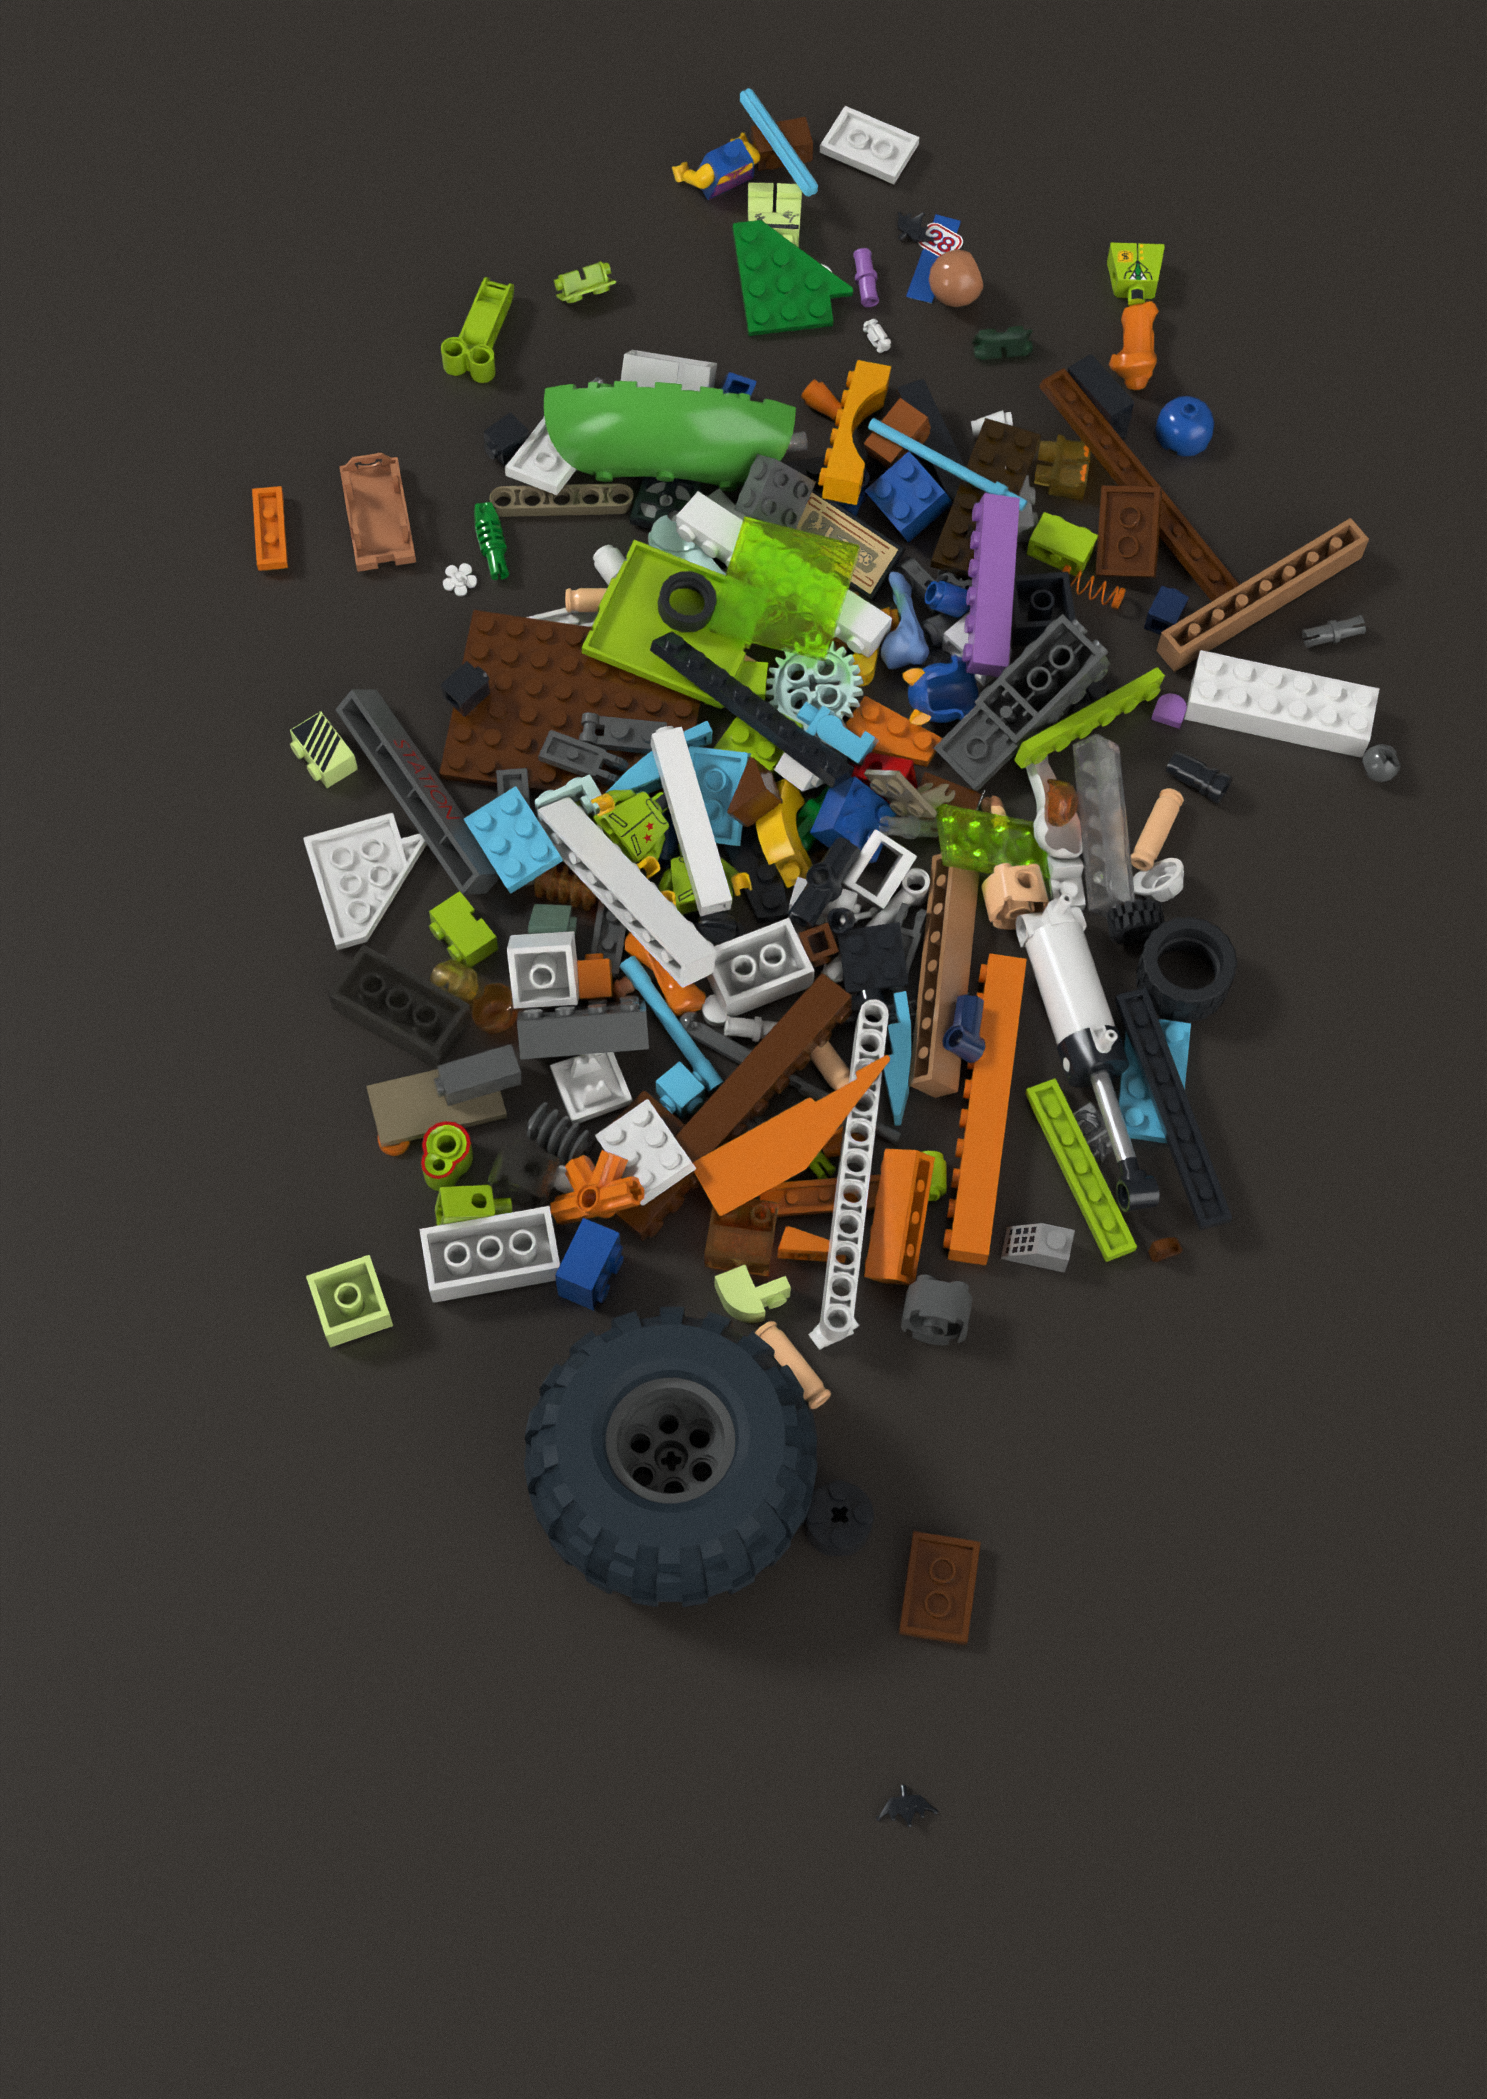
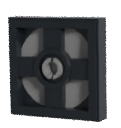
M644 476L630 516V524L652 529L653 524L665 515L671 521L676 522V515L697 492H702V483L678 478L666 482L657 480L656 477Z

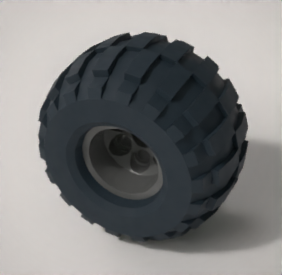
M660 1307V1316L639 1319L636 1311L613 1318L611 1321L612 1329L597 1336L591 1330L573 1344L569 1349L570 1357L562 1366L556 1363L539 1388L540 1398L537 1405L529 1413L524 1436L526 1442L524 1468L530 1500L537 1521L542 1525L549 1538L550 1545L567 1565L574 1566L582 1572L587 1582L607 1594H612L613 1591L631 1597L632 1603L658 1607V1602H682V1607L708 1603V1597L725 1591L733 1594L755 1582V1576L766 1566L775 1565L791 1546V1540L799 1526L804 1523L812 1501L818 1465V1438L813 1413L806 1406L803 1398L804 1390L791 1368L787 1364L782 1367L774 1358L775 1350L753 1331L746 1337L733 1330L734 1322L727 1317L708 1311L707 1317L699 1319L685 1316L684 1307ZM669 1421L675 1423L678 1429L672 1434H665L659 1429L664 1422ZM695 1436H704L708 1439L709 1443L703 1448H696L691 1445L690 1441ZM643 1440L650 1445V1448L644 1453H637L631 1448L633 1443ZM668 1460H674L676 1465L674 1471H669L667 1466ZM698 1469H706L711 1473V1476L705 1482H700L694 1479L693 1474ZM639 1474H648L653 1480L649 1485L643 1487L634 1481V1478ZM670 1488H678L682 1491V1493L665 1494Z

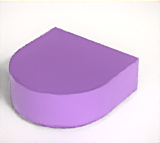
M1172 693L1161 696L1157 701L1151 719L1180 729L1187 709L1184 699Z

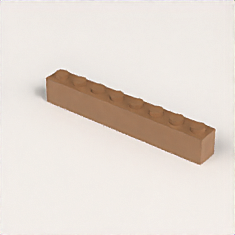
M1349 518L1161 632L1156 651L1170 668L1176 672L1197 659L1200 650L1209 652L1361 559L1369 538Z
M952 849L932 857L909 1086L934 1098L956 1093L959 1088L961 1058L944 1048L943 1038L947 1030L953 1026L957 997L965 994L968 995L980 862L957 849Z

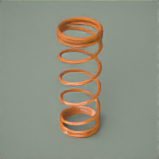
M1066 564L1062 572L1070 574L1071 566ZM1082 571L1078 572L1070 584L1072 586L1078 578L1076 587L1078 595L1082 594L1090 584L1089 599L1092 600L1103 588L1102 605L1107 604L1115 594L1111 608L1114 610L1119 608L1126 592L1125 588L1123 589L1122 587L1119 591V586H1117L1108 600L1103 603L1107 581L1103 582L1097 593L1091 598L1094 575L1079 593L1078 589Z

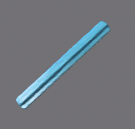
M750 88L740 93V102L801 191L807 197L816 194L818 191L817 182L755 92Z

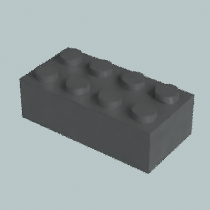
M624 996L619 998L620 1002L607 1003L605 998L588 1000V1004L563 1005L547 1008L532 1007L519 1010L517 1028L520 1060L649 1049L645 1000H639L638 996Z

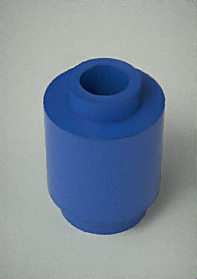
M942 580L939 582L933 581L929 584L925 593V603L930 605L931 609L955 618L961 617L970 609V605L966 604L967 589Z

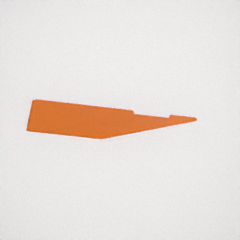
M885 1055L856 1071V1080L815 1102L813 1098H808L694 1161L693 1164L696 1167L694 1173L718 1215L723 1216L806 1170L889 1063L890 1056Z

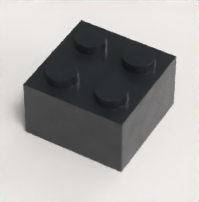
M1068 572L1015 576L1011 625L1013 646H1026L1036 641L1045 632L1046 627L1062 614L1070 622L1076 619Z

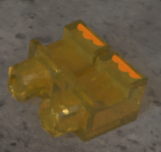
M1058 434L1057 442L1040 441L1037 460L1053 462V466L1037 464L1034 483L1049 486V495L1083 501L1091 451L1082 440L1080 442L1066 440L1060 434Z

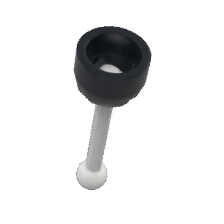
M844 907L835 908L829 912L827 922L831 931L843 933L849 931L854 926L855 920L869 917L873 919L880 909L872 907L867 912L854 914Z

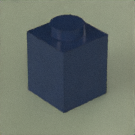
M1161 586L1147 614L1144 629L1161 636V632L1181 621L1189 596L1184 595L1177 589Z

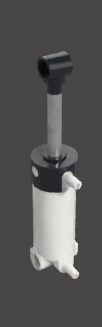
M1064 893L1059 899L1051 900L1043 912L1018 915L1015 924L1017 937L1021 948L1026 947L1055 1036L1057 1051L1068 1084L1077 1088L1093 1086L1122 1175L1118 1178L1116 1185V1197L1120 1208L1124 1212L1156 1207L1160 1198L1158 1184L1152 1175H1147L1145 1170H1140L1111 1082V1080L1122 1075L1128 1069L1129 1062L1119 1031L1115 1027L1084 934L1087 925L1083 913L1079 907L1070 908L1072 897Z

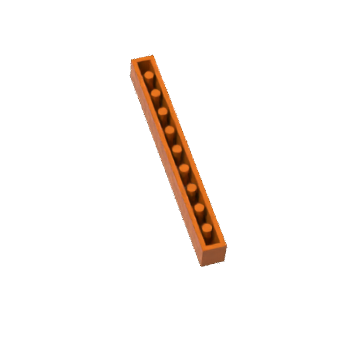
M989 953L987 965L981 964L978 982L984 983L983 993L977 992V996L984 1000L979 1036L985 1041V1050L979 1060L974 1063L967 1062V1069H972L973 1071L971 1080L965 1079L963 1098L969 1099L968 1108L961 1109L959 1128H965L964 1138L957 1139L955 1157L961 1158L960 1168L953 1169L951 1187L957 1188L956 1198H950L948 1204L947 1218H953L952 1228L945 1229L943 1248L949 1249L947 1260L986 1265L989 1257L1027 961L1024 958Z

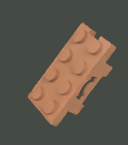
M383 453L352 457L346 465L339 467L357 571L378 569V563L395 561L396 566L415 563L416 557L398 458H391ZM376 459H382L381 462L378 461L377 463L372 464V465H366V466H365V465H359V464H358V466H356V464H355V463H358V462H361L362 464H370V463L375 462Z

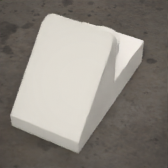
M1045 854L1051 899H1059L1062 894L1067 893L1072 897L1070 908L1079 907L1081 910H1084L1086 903L1081 879L1084 865L1080 857L1077 856L1076 858L1063 860Z

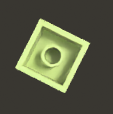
M370 1255L306 1276L330 1348L393 1326Z

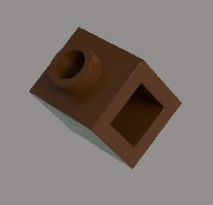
M828 922L797 934L813 968L831 962L829 955L839 952Z

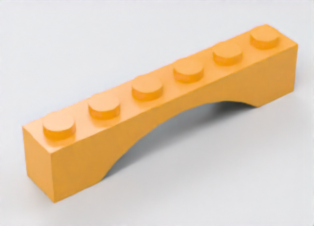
M857 360L855 370L849 371L846 388H849V390L843 391L841 407H844V409H838L835 426L838 429L833 428L831 433L830 446H833V448H827L824 465L827 468L822 467L818 485L823 486V499L857 505L863 483L865 462L859 456L852 436L864 419L873 412L883 408L889 388L891 366Z

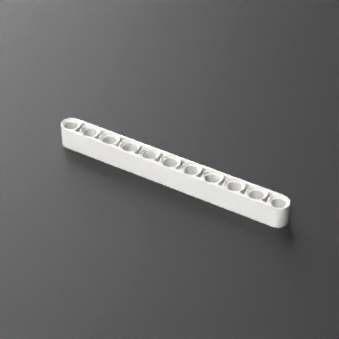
M868 1000L861 1006L855 1026L849 1083L857 1079L856 1071L884 1056L889 1014L886 1005L879 1000ZM873 1015L878 1018L879 1022L872 1023L865 1016ZM861 1045H872L876 1051H865ZM882 1072L858 1101V1103L865 1104L869 1110L862 1112L854 1106L844 1119L820 1318V1332L823 1337L832 1342L843 1340L847 1336L854 1319ZM860 1133L866 1140L863 1142L855 1141L851 1134ZM856 1163L861 1166L862 1171L853 1172L848 1168L847 1164ZM852 1193L857 1196L859 1201L856 1203L848 1202L843 1195ZM840 1225H851L855 1233H844ZM846 1255L852 1263L849 1265L840 1264L836 1256ZM842 1286L847 1290L848 1295L838 1296L833 1292L832 1287ZM831 1317L840 1318L844 1323V1327L835 1328L830 1325L828 1319Z

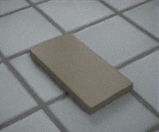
M438 1069L366 1086L381 1148L405 1141L421 1139L430 1127L444 1121L456 1122L467 1128L507 1118L501 1091L447 1106L445 1097L438 1096L433 1079L438 1078Z

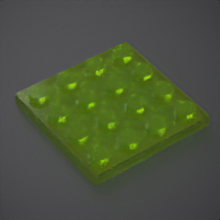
M744 516L709 626L710 632L826 662L859 557L860 545Z

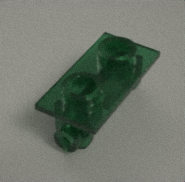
M1024 326L1009 327L1007 332L997 333L996 329L980 330L979 334H976L972 340V344L979 343V346H974L975 358L980 357L981 360L1001 358V347L1006 348V357L1027 356V353H1032L1033 351L1032 341H1027V338H1029L1033 331L1032 329L1024 330Z

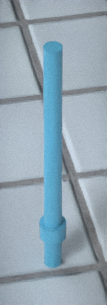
M875 418L870 421L868 429L986 493L1020 498V511H1023L1028 501L1008 491V487L998 481L993 483Z

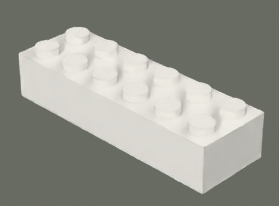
M1200 650L1193 673L1184 719L1362 758L1370 742L1379 688Z

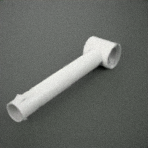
M919 868L908 870L902 880V889L865 927L895 923L901 903L908 904V908L924 904L928 900L930 878L927 872ZM912 884H919L923 888L921 890L914 891L911 890L909 886ZM840 953L828 965L824 964V968L821 971V974L823 973L835 983L843 981Z

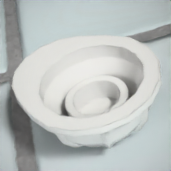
M1167 858L1155 862L1153 868L1148 871L1140 870L1132 878L1130 889L1136 894L1160 902L1174 898L1183 889L1184 866L1182 861L1177 858Z

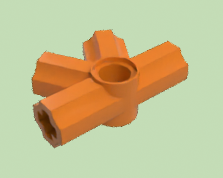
M604 1150L601 1151L596 1166H594L590 1157L585 1155L571 1159L565 1165V1175L574 1192L556 1196L555 1200L551 1202V1214L554 1216L556 1223L567 1225L582 1221L583 1218L589 1219L597 1216L610 1218L616 1211L639 1206L640 1202L645 1199L644 1188L640 1184L639 1178L630 1176L621 1179L628 1159Z

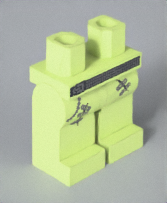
M748 182V221L762 220L799 248L802 191L797 184L777 183L776 212H773L774 183Z

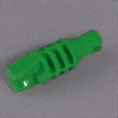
M492 502L477 503L474 507V519L481 554L487 558L491 579L498 580L497 574L500 575L501 580L509 576V570L507 569L504 557L507 547L499 517Z

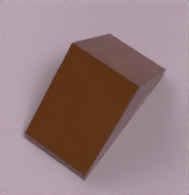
M752 757L748 759L727 811L731 817L744 827H750L765 814L783 803L771 771Z

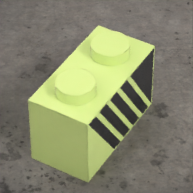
M321 711L290 730L293 740L290 746L298 759L304 757L309 764L307 769L315 781L321 780L326 788L358 770L354 754Z

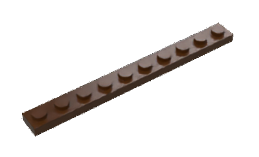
M1065 368L1042 380L1039 388L1118 486L1160 487ZM1162 489L1159 537L1211 601L1239 586L1238 582Z

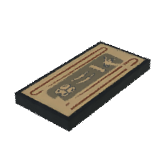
M815 488L812 490L793 537L782 533L778 534L779 538L872 600H875L887 581L889 574L893 571L906 550L833 500L823 499L822 493Z

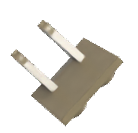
M866 770L864 773L871 782L870 787L879 795L884 796L891 803L889 806L892 811L901 817L935 818L938 814L935 809L943 802L952 801L955 796V790H949L945 795V791L949 787V784L945 783L933 789H930L933 783H925L920 787L914 788L899 771Z

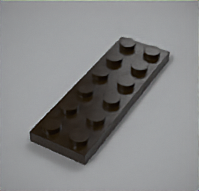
M985 418L966 468L993 483L998 481L1008 487V491L1020 496L1038 448L1041 434ZM961 480L933 554L930 567L972 579V577L968 576L970 560L974 559V549L970 548L972 532L976 531V521H972L974 504L980 502L984 493H986L985 491Z

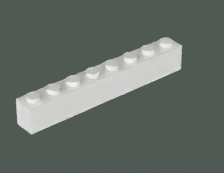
M697 492L676 515V532H678L683 540L693 542L702 548L703 552L709 557H716L725 563L733 573H740L748 578L756 588L764 589L773 594L780 604L789 605L798 611L803 619L818 624L829 636L841 639L847 643L853 652L862 653L870 658L890 633L892 617L700 492Z
M568 796L538 809L537 820L563 861L682 988L713 973L717 952L713 944L706 941L696 930L694 924L687 921L677 910L674 903L668 901L658 890L657 886L640 872L639 867L622 853L620 847L604 834L601 827L596 825L586 815L582 807L577 806Z

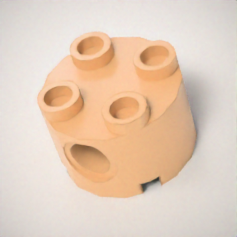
M1009 863L999 864L994 867V873L982 884L981 888L990 923L992 921L993 926L998 929H1016L1015 924L1018 915L1043 912L1049 903L1043 876L1038 864L1026 866H1012Z

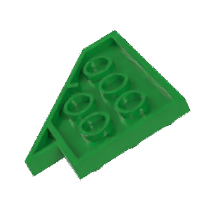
M762 220L733 223L732 229L748 336L833 326L830 299L852 296L853 288Z

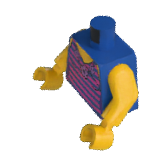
M741 133L740 137L730 139L731 142L708 152L697 171L689 169L688 162H683L679 166H673L672 170L676 182L685 181L701 189L707 200H710L753 179L754 165L759 162L760 154L749 143L745 133Z

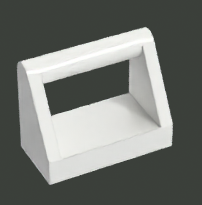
M875 829L842 883L852 891L857 892L861 898L874 907L884 909L917 856ZM880 843H882L898 855L873 895L856 884V881Z

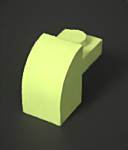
M746 1265L715 1276L714 1286L723 1307L732 1317L742 1322L759 1323L765 1321L764 1307L768 1306L769 1309L779 1307L790 1297L791 1287L786 1276L756 1288Z

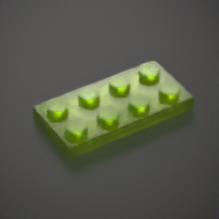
M941 804L935 809L938 813L936 821L943 866L993 874L994 867L1002 863H1009L1012 866L1038 864L1044 883L1050 879L1047 853L1040 848L1034 837V821Z

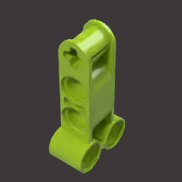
M489 277L483 279L459 338L451 337L444 340L441 344L443 368L446 373L458 376L466 371H470L471 378L478 383H487L493 380L496 368L492 348L512 303L514 284L504 285L490 281Z

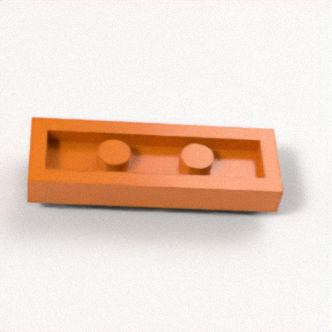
M282 486L252 489L258 571L288 568Z

